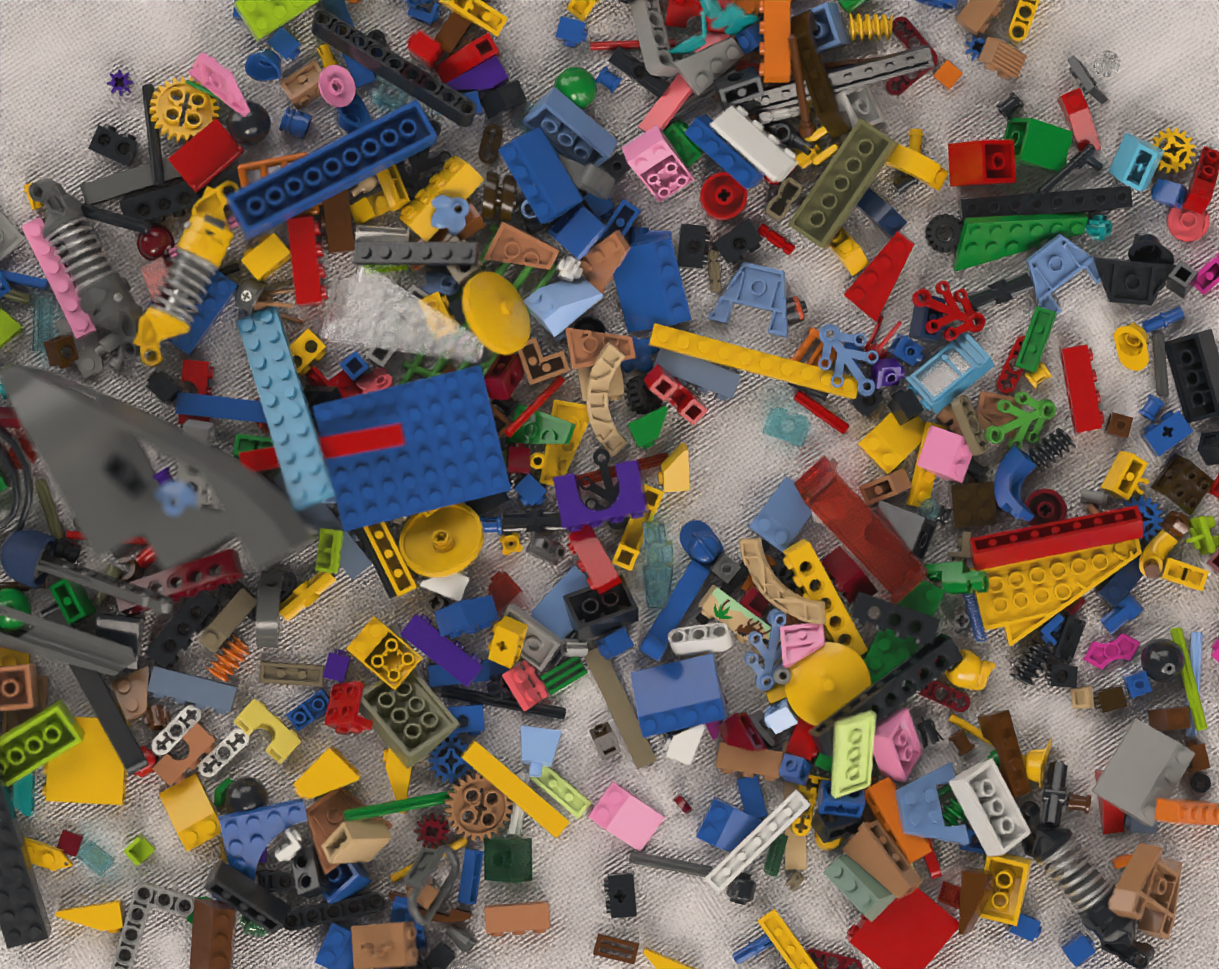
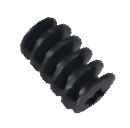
M1060 428L1056 429L1057 436L1053 433L1049 434L1050 441L1046 438L1042 439L1043 446L1036 443V450L1028 449L1030 458L1037 465L1036 468L1041 473L1043 472L1041 465L1049 468L1048 460L1056 463L1055 455L1063 458L1062 450L1069 453V445L1076 448L1070 436Z
M1031 639L1035 645L1027 644L1030 652L1023 651L1022 653L1026 659H1018L1021 667L1014 666L1013 669L1017 674L1010 673L1009 675L1025 685L1034 686L1035 683L1031 678L1040 677L1036 670L1043 671L1044 668L1041 666V663L1048 664L1045 655L1053 656V654L1047 647Z

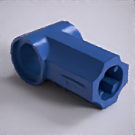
M630 227L629 244L666 234L672 237V231L649 230L646 227Z
M1129 592L1115 608L1110 610L1099 621L1110 634H1113L1128 620L1130 621L1139 615L1144 608Z

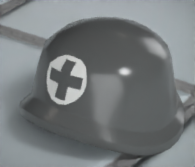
M246 279L237 287L235 302L249 316L252 314L253 306L259 295L267 286V282Z

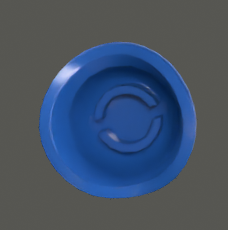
M260 49L247 58L245 71L248 76L257 81L280 79L281 59L271 50Z

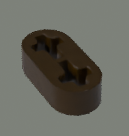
M496 124L487 125L483 131L478 156L484 164H492L498 157L503 133ZM495 128L499 136H495L493 143H490V135L487 132ZM488 145L492 146L491 153L494 154V157L485 160L482 152L487 151Z

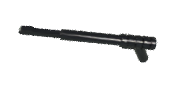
M1090 143L1069 160V163L1043 184L1025 203H1021L1016 211L1018 213L1024 212L1039 197L1044 196L1075 168L1081 169L1087 163L1100 171L1103 164L1091 157L1096 151L1095 147Z

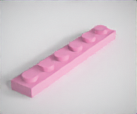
M38 217L21 227L76 339L79 340L97 331L90 316L84 313L79 305L80 299L77 291H74L76 286L74 282H69L70 274L64 273L66 269L65 264H59V261L62 259L61 256L54 255V252L57 250L56 246H48L51 241H46L41 233L45 223L41 217Z

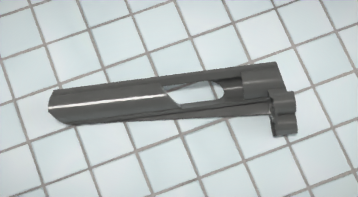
M0 605V615L35 626L21 637L0 632L1 647L113 676L136 661L137 656L130 647Z

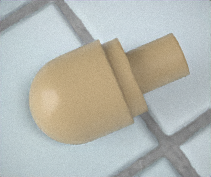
M373 175L356 184L350 190L353 197L355 198L361 192L365 194L371 191L377 185L376 176Z

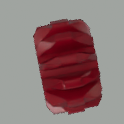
M431 812L430 820H428L426 815H423L422 820L424 823L421 821L416 822V825L422 828L414 830L415 834H422L416 840L419 842L424 839V848L428 842L431 843V849H435V842H437L438 846L443 845L441 839L448 841L449 837L443 833H450L451 829L443 828L449 822L445 820L441 823V814L435 820L434 813ZM427 827H436L438 829L436 831L437 835L428 834L429 828Z

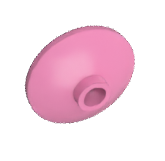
M331 65L323 69L319 76L318 85L324 100L334 107H344L350 104L354 99L356 90L351 74L339 65Z

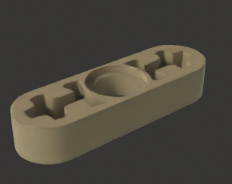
M966 395L954 398L951 403L952 409L971 453L975 456L986 453L988 451V442L969 398Z

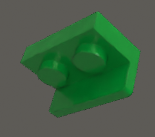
M677 120L663 133L669 139L687 168H689L705 152L684 134L689 125L681 120Z

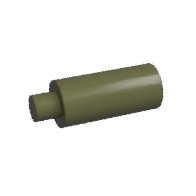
M108 564L104 574L119 579L123 570ZM96 590L94 595L97 598L94 604L102 607L104 601H109L111 595Z

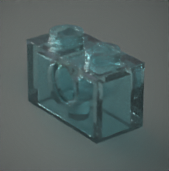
M778 406L775 409L771 408L761 433L803 447L811 422L807 421L808 417L797 413L795 417L787 414V409ZM784 420L792 422L793 428L790 432H785L781 428Z

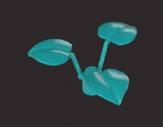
M699 0L703 9L700 12L702 17V34L691 37L668 51L672 54L686 55L702 48L706 44V16L709 19H714L711 23L713 29L729 26L724 30L727 35H738L747 27L754 25L759 20L758 16L753 14L745 15L742 9L730 3L723 12L718 0Z

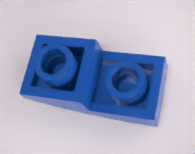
M322 688L287 713L286 716L299 732L327 711L330 697Z

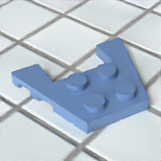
M1058 234L1026 259L1039 307L1055 311L1057 315L1062 311L1050 294L1080 270L1085 268L1094 283L1098 284L1101 281L1094 258L1061 234Z
M743 262L729 283L730 286L718 300L717 306L708 315V319L728 324L734 303L771 311L773 314L768 333L788 338L785 272Z
M952 762L895 791L903 833L924 838L940 839L944 842H955L963 846L969 844L966 825L945 827L936 785L948 784L955 777Z

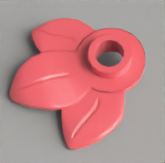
M375 367L371 374L362 375L356 381V385L363 390L362 394L394 386L393 378L387 374V370L383 367Z

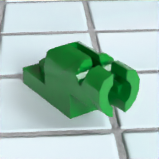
M963 561L922 564V573L930 581H942V588L948 594H972L973 590H976L977 593L989 591L988 573L970 570Z

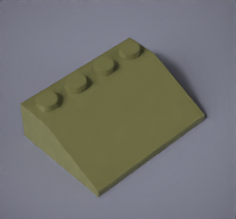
M414 669L396 690H393L385 682L379 680L362 692L359 712L364 718L373 721L372 728L407 769L425 758L460 725Z

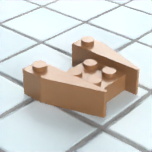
M1139 843L1115 887L1114 893L1110 898L1109 909L1119 916L1137 919V929L1145 935L1169 940L1175 920L1183 863L1160 858L1162 847Z

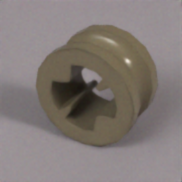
M797 870L792 873L785 883V886H791L792 891H795L805 878L804 875L800 876Z

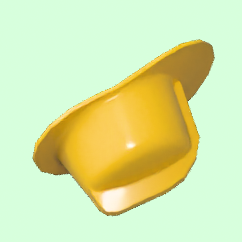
M1136 322L1117 328L1113 336L1120 362L1130 370L1139 371L1144 369L1149 362L1147 349L1148 334Z
M1050 738L1046 749L1031 750L1023 758L1028 780L1038 782L1040 789L1044 783L1045 768L1052 747V738Z

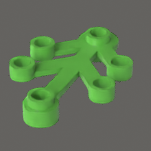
M1018 391L1014 396L1015 402L1021 405L1027 404L1035 409L1027 413L1013 406L1010 401L1001 399L997 403V409L1000 412L1010 413L1018 418L999 427L989 426L985 430L987 441L998 444L1003 440L1005 433L1018 428L1015 437L1009 439L1007 443L1009 450L1012 449L1014 442H1016V447L1021 449L1024 437L1027 442L1036 443L1039 440V433L1045 420L1053 418L1056 414V406L1051 400L1042 399L1037 401L1029 397L1028 393ZM1036 419L1033 429L1028 430L1031 421Z

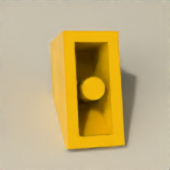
M681 443L661 464V472H657L658 485H662L664 492L689 490V456L686 443Z

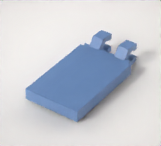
M574 565L531 611V617L559 638L565 639L573 628L563 596L589 587L590 585L586 580L588 577Z

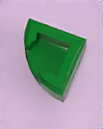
M226 778L215 789L214 805L219 808L222 807L225 803L227 788L233 780Z

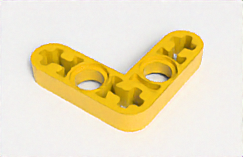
M810 774L808 777L810 782L818 784V790L822 780L832 781V778ZM797 784L796 789L811 805L802 813V815H808L807 819L802 818V824L805 825V828L801 829L800 832H798V828H795V825L799 824L801 817H798L790 824V829L795 835L805 836L811 829L817 788L808 787V790H806V786Z

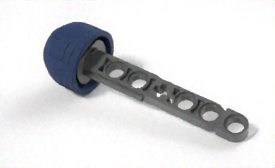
M24 529L12 534L2 547L1 564L4 571L13 580L23 585L37 589L44 583L48 574H52L137 605L148 607L157 612L170 613L172 611L174 600L166 595L154 593L146 588L53 556L57 547L55 536L33 529Z

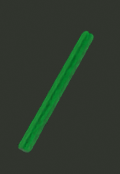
M447 791L349 809L344 811L345 821H355L445 804L444 800L450 799L451 796L447 794Z

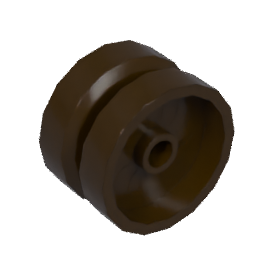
M487 171L481 218L493 219L496 207H499L500 221L511 222L513 209L516 206L517 182L513 175L506 174L503 179V185L500 187L499 174Z

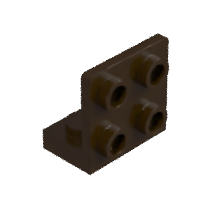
M1174 453L1150 488L1170 499L1187 514L1192 515L1213 485L1214 480L1193 462Z

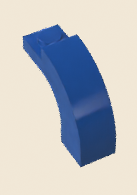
M1014 445L1005 455L997 469L994 480V494L1001 509L1019 520L1023 518L1030 522L1034 518V514L1022 500L1021 487L1025 478L1037 465L1025 451Z

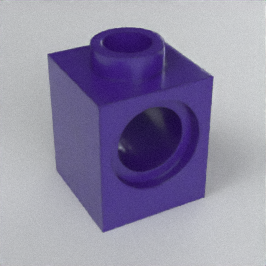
M335 649L334 652H329L323 674L324 678L345 682L351 656H347V651Z

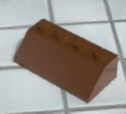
M198 898L194 900L190 969H233L237 911L223 901Z

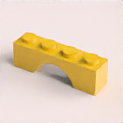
M644 484L649 512L644 513L642 518L631 519L630 517L611 562L629 571H632L645 536L664 495V492Z

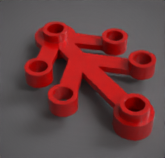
M947 281L937 283L935 290L938 294L943 295L947 305L932 299L930 292L926 289L914 292L912 296L914 305L917 307L927 306L946 314L937 320L928 321L925 325L927 332L935 333L939 331L940 327L956 319L964 323L956 328L950 327L944 331L943 335L947 341L957 339L958 335L968 330L972 333H978L983 330L986 323L985 317L981 313L974 312L965 289L956 290L952 295ZM956 302L962 304L965 313L959 310ZM931 323L934 324L935 329H932ZM949 331L952 332L953 337L949 335Z

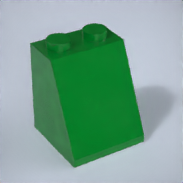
M1010 118L1003 140H1014L1015 164L1057 173L1067 164L1066 158L1072 144L1073 132L1033 118Z

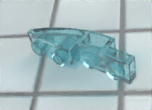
M646 521L642 524L648 564L642 566L647 607L665 609L668 605L673 579L672 540H666L664 522Z

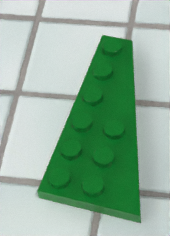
M1086 212L965 218L953 262V269L956 272L1041 247L1058 234L1067 239L1082 235L1085 231L1088 216Z

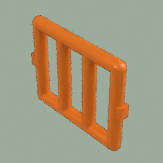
M301 152L238 165L237 170L241 189L249 185L248 171L259 169L261 178L269 175L268 167L280 165L283 168L289 165V163L307 156L308 153ZM319 204L290 219L318 215L320 213Z

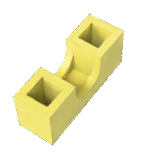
M255 698L233 721L248 736L256 729L268 731L271 736V743L265 751L280 765L302 742L296 732L286 728L278 716H273L267 710L266 705Z

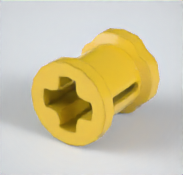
M1041 361L1036 373L1030 371L1023 374L1033 389L1037 388V385L1046 378L1050 379L1052 377Z

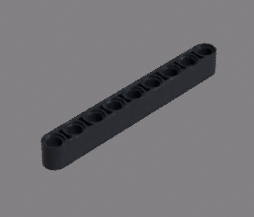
M318 10L315 12L311 31L316 37L457 125L468 127L473 123L477 106L472 100L329 11Z
M57 602L40 611L44 619L75 629L73 624L69 625ZM69 664L127 773L131 776L149 766L146 757L100 673Z

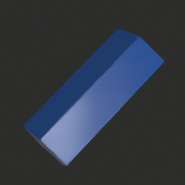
M465 848L458 902L476 904L484 851Z

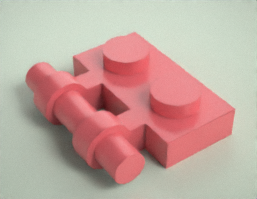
M526 660L502 674L523 711L528 710L540 702L541 699L549 696L545 689L546 685L540 681L535 673V667L531 666Z

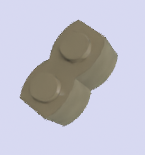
M791 177L784 180L778 188L777 195L767 204L764 214L776 223L781 221L788 213L790 204L800 195L802 185Z

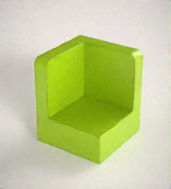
M141 834L123 852L136 866H139L156 848Z

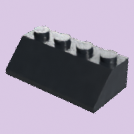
M1212 329L1166 341V354L1187 423L1219 416V353Z

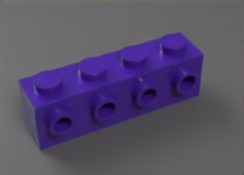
M415 614L400 635L466 687H470L484 669V666L481 665L483 660L474 653L471 656L464 651L466 647L457 640L453 643L447 638L449 635L441 637L439 628H434L431 625L433 621L426 615L422 614L419 616Z

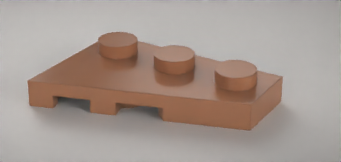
M619 230L611 234L579 260L581 262L579 267L584 269L582 272L583 276L602 295L605 292L606 285L614 277L615 270L621 265L630 250V246Z
M565 328L573 370L593 366L596 358L609 341L625 354L626 357L623 361L636 358L633 339L630 336Z

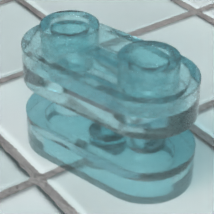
M379 75L375 79L380 83L379 88L371 87L368 94L371 97L370 101L378 106L385 104L390 107L389 110L391 112L407 105L405 103L407 96L414 98ZM388 87L400 92L397 98L386 93Z

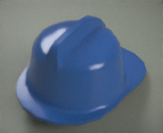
M356 93L350 104L344 107H337V123L348 134L372 122L363 100Z
M690 521L682 527L680 543L691 559L709 568L719 554L723 552L721 541L712 529L702 521Z

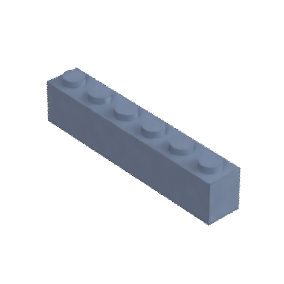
M281 472L273 480L281 490L289 495L283 473ZM321 501L300 510L309 522L315 524L319 531L318 537L320 535V528L344 531L340 514L336 516L331 510L334 508L332 503H322ZM345 531L343 534L340 565L350 578L354 579L373 563L366 549H362L358 544L360 542L358 536L353 531L350 533Z

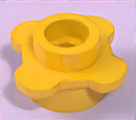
M513 532L508 536H500L499 541L502 543V553L504 555H510V553L515 551H522L523 546L519 542V533Z

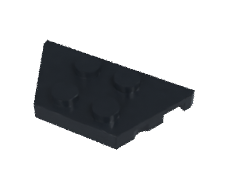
M1094 257V263L1109 302L1152 305L1157 298L1158 292L1165 286L1169 274L1176 267L1175 264Z

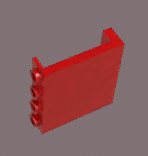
M917 887L912 893L900 899L896 897L872 922L861 914V920L848 929L846 939L881 969H925L957 931L959 921Z

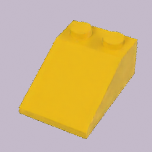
M890 412L857 445L885 475H888L921 443L925 423L917 417L900 426L892 412Z
M197 773L182 780L178 785L175 784L159 793L175 831L187 852L222 833L218 817L220 814Z
M1008 853L986 857L984 870L994 871L996 885L980 915L981 918L1014 926L1018 925L1033 859Z

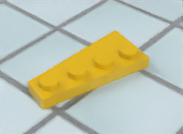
M554 399L551 415L574 423L576 426L569 445L546 444L544 453L546 464L542 467L540 484L554 486L553 477L566 475L590 421L587 405Z

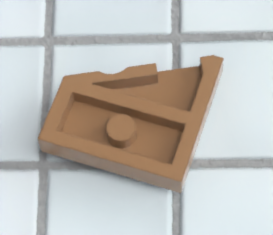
M148 666L110 682L127 722L147 714L149 694L147 690L150 675Z

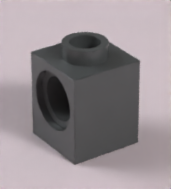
M723 552L719 554L709 567L712 572L727 584L741 568Z

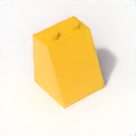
M331 745L293 784L296 787L294 791L302 799L304 797L311 799L353 783L363 774Z

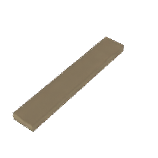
M598 647L588 651L585 659L637 769L657 761L647 738L642 736L639 721L610 660H606L601 656Z

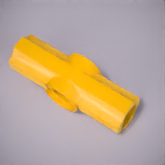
M318 571L310 580H306L293 591V594L280 604V614L287 621L291 620L302 609L309 607L321 596L320 594L335 583L337 579L332 573Z

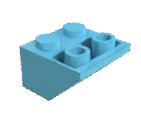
M1126 132L1109 168V172L1122 183L1141 192L1148 188L1165 150Z

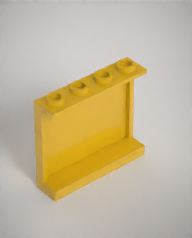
M74 716L85 732V736L80 743L44 764L43 771L47 775L46 783H43L42 794L46 796L45 801L109 805L125 804L127 771L97 717ZM124 718L130 728V721L127 722L126 718Z

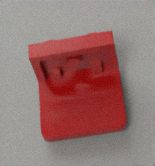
M355 681L333 685L324 725L335 729L336 733L347 735L348 732L362 733L364 730L372 729L373 721L358 715L364 687L362 682Z

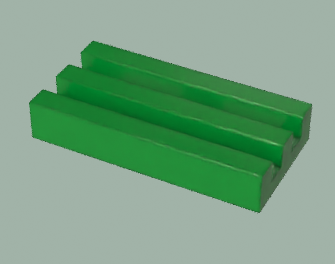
M572 657L540 677L552 695L588 672L579 657ZM572 662H577V665L548 682L547 677ZM577 669H581L580 673L566 680L562 684L558 685L555 688L551 687L552 684L556 683L557 681L561 680L562 678L566 677L567 675L571 674Z

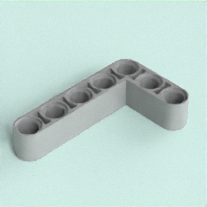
M149 882L141 883L136 887L111 969H133L151 907L187 916L194 911L195 898L189 894ZM144 887L149 890V898L141 897L139 893L140 888ZM161 894L169 895V904H163L160 901ZM182 900L189 901L191 904L190 910H183L180 902ZM135 908L142 909L144 913L143 918H136L133 910ZM128 929H135L137 931L136 939L128 937ZM123 949L129 950L131 952V959H124L121 956V951Z

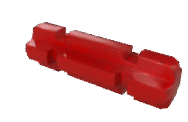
M762 223L757 230L762 237L765 236L766 240L777 248H782L784 253L790 255L795 249V245L787 242L784 237L774 230L771 231L769 226Z

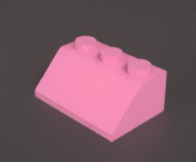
M903 707L891 712L889 716L875 723L873 754L882 778L885 779L889 776L890 780L905 783L923 751L909 710Z

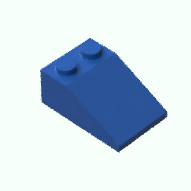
M714 796L696 832V838L727 852H732L764 819Z

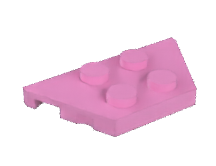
M204 52L197 56L192 65L193 68L188 72L189 75L245 117L250 112V109L234 79L233 73L228 68L222 67L214 57H209Z

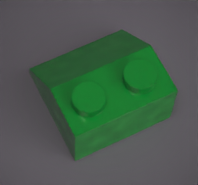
M667 406L627 424L638 448L642 446L645 450L656 444L654 440L659 437L668 411Z

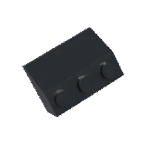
M619 575L622 581L620 584L602 594H599L597 589L592 590L589 586L563 596L571 626L579 643L639 621L637 604L622 575Z

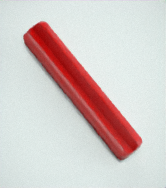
M799 390L795 394L793 399L841 434H845L849 429L848 423L804 392Z

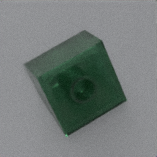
M485 837L484 880L508 883L532 881V838L491 837L489 839Z

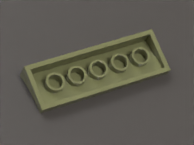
M860 118L788 225L826 250L898 143Z

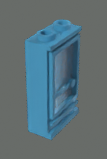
M966 331L960 334L957 339L951 341L912 375L907 376L906 380L909 384L907 389L911 388L914 394L922 399L920 403L927 411L931 409L937 414L995 365L987 352Z

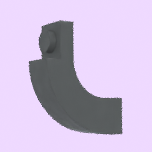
M261 571L256 611L257 647L278 648L283 572Z

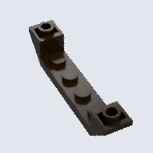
M808 10L791 18L790 35H795L797 38L802 74L817 118L831 137L837 138L851 132L852 126L847 111L839 110L813 32L817 31L818 27L812 10Z

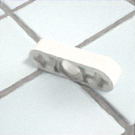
M193 705L185 707L152 741L151 749L153 753L158 756L166 755L200 720V709L193 707ZM194 710L196 712V720L190 719L186 723L189 727L186 728L184 723L178 719L181 717L184 720L188 715L186 711L192 712ZM175 724L182 728V734L177 737L170 733L171 726ZM166 732L167 736L175 742L171 744L169 740L165 744L166 750L161 749L158 751L156 749L158 746L156 742H162L166 738L163 736Z
M240 728L235 729L200 762L199 772L204 777L214 776L249 743L250 735L248 736ZM236 733L239 735L243 733L245 735L243 738L245 742H238L235 745L238 749L235 751L233 746L227 743V740H230L232 743L237 738ZM223 746L228 747L230 750V756L226 759L221 758L218 754L219 749ZM214 754L215 758L219 762H221L222 765L219 766L217 762L212 767V769L214 770L213 772H205L204 769L206 766L204 765V763H211L214 760V758H212L211 756Z

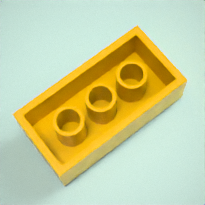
M456 155L450 157L444 163V168L430 178V183L427 187L417 192L415 200L401 210V215L398 218L417 236L428 242L440 229L431 226L432 216L437 211L431 201L441 195H446L452 199L461 197L466 200L483 182L484 178ZM457 205L454 209L457 210L460 206Z

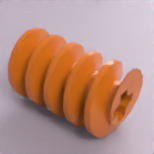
M232 634L234 642L226 641L229 648L221 647L224 654H215L218 662L210 661L213 668L206 667L214 676L226 682L230 680L227 674H235L232 667L240 668L237 660L244 662L246 659L243 654H251L249 646L235 634Z

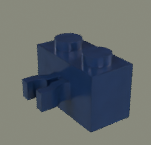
M931 295L932 299L943 304L946 303L944 298ZM914 305L908 338L925 342L939 341L940 331H945L950 327L944 325L940 327L939 331L929 333L925 325L928 321L937 320L945 315L927 306L917 307ZM931 323L932 329H935L934 324Z

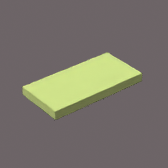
M872 711L836 722L831 787V795L834 798L871 786L876 716Z

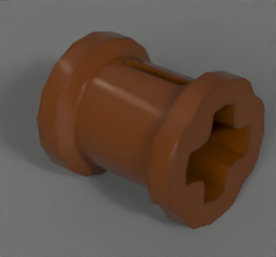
M964 728L948 738L959 751V756H963L975 748V745L971 744L966 737Z
M1069 792L1066 810H1080L1088 814L1091 806V795L1079 796Z

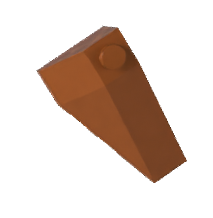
M469 198L466 199L469 204V212L465 216V227L456 235L460 240L467 239L486 226ZM460 206L456 211H461L462 207ZM448 227L440 228L428 242H448L454 236L450 234ZM418 237L414 242H425V241L422 240L420 237ZM410 265V266H411V268L413 269V271L416 272L417 270L421 269V268L424 267L425 265Z

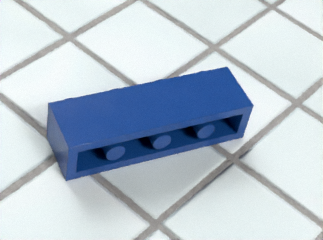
M707 114L696 117L684 134L746 190L755 187L765 173L710 126L713 120Z

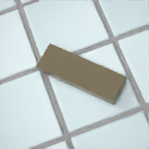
M260 661L259 683L323 687L325 665Z

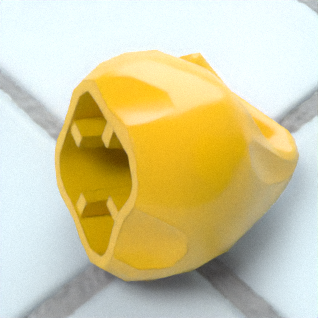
M960 650L959 652L963 658L957 662L955 667L945 671L947 679L957 687L971 690L984 689L989 675L996 665L992 661H981L980 657L970 650Z

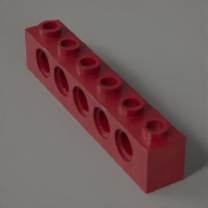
M229 548L173 567L168 571H161L129 583L146 588L154 593H157L158 588L162 586L160 594L172 598L175 603L181 597L198 595V591L204 589L214 590L222 583H234L238 581L237 578L243 577L244 574L239 553ZM221 566L220 573L216 575V569ZM201 573V579L196 582V576ZM182 580L181 586L177 588V582ZM116 597L119 612L128 616H136L145 609L152 610Z

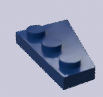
M395 896L389 923L414 922L417 950L427 952L428 942L424 927L416 923L410 914L407 904L408 898Z

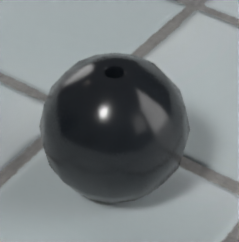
M251 101L246 102L250 112L245 117L232 109L227 118V127L231 137L239 144L247 146L263 141L270 132L271 120L267 110L259 103Z
M1164 638L1155 639L1148 643L1142 650L1140 657L1143 671H1146L1147 676L1157 682L1172 681L1183 671L1185 664L1184 653L1180 646Z
M238 778L227 788L225 793L226 808L230 813H236L268 806V790L256 778Z

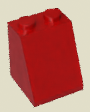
M975 140L948 144L950 187L1016 182L1014 140Z

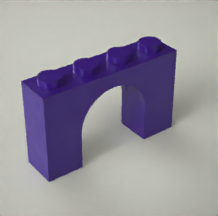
M632 460L615 464L620 488L619 496L610 508L602 511L590 510L584 504L576 474L572 473L553 477L562 528L569 529V532H576L582 530V526L590 525V528L602 526V522L606 521L619 523L623 521V518L631 516V519L644 517V513H648L649 509L640 462Z

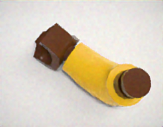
M1169 512L1162 522V526L1167 532L1162 529L1142 551L1139 557V568L1146 577L1154 579L1159 576L1163 569L1165 558L1178 542L1175 538L1181 540L1190 529L1191 522L1182 512Z

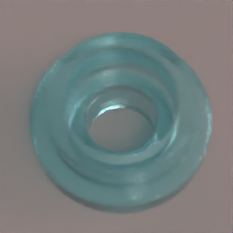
M931 498L924 500L919 508L920 516L927 519L936 518L940 512L937 501Z

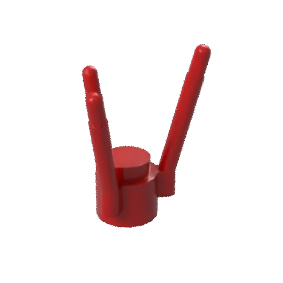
M881 315L868 343L864 347L865 352L876 351L879 355L878 359H885L890 353L885 351L883 347L897 331L901 321L896 323L880 344L876 342L873 344L884 319V316ZM874 354L868 355V359L871 361L876 359Z

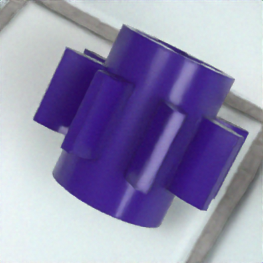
M120 69L116 75L110 73L112 80L107 82V85L113 86L111 93L114 94L118 91L120 97H123V92L131 93L130 85L135 84L133 81L128 80L131 74L126 73L122 75ZM118 79L123 81L124 87L118 86Z

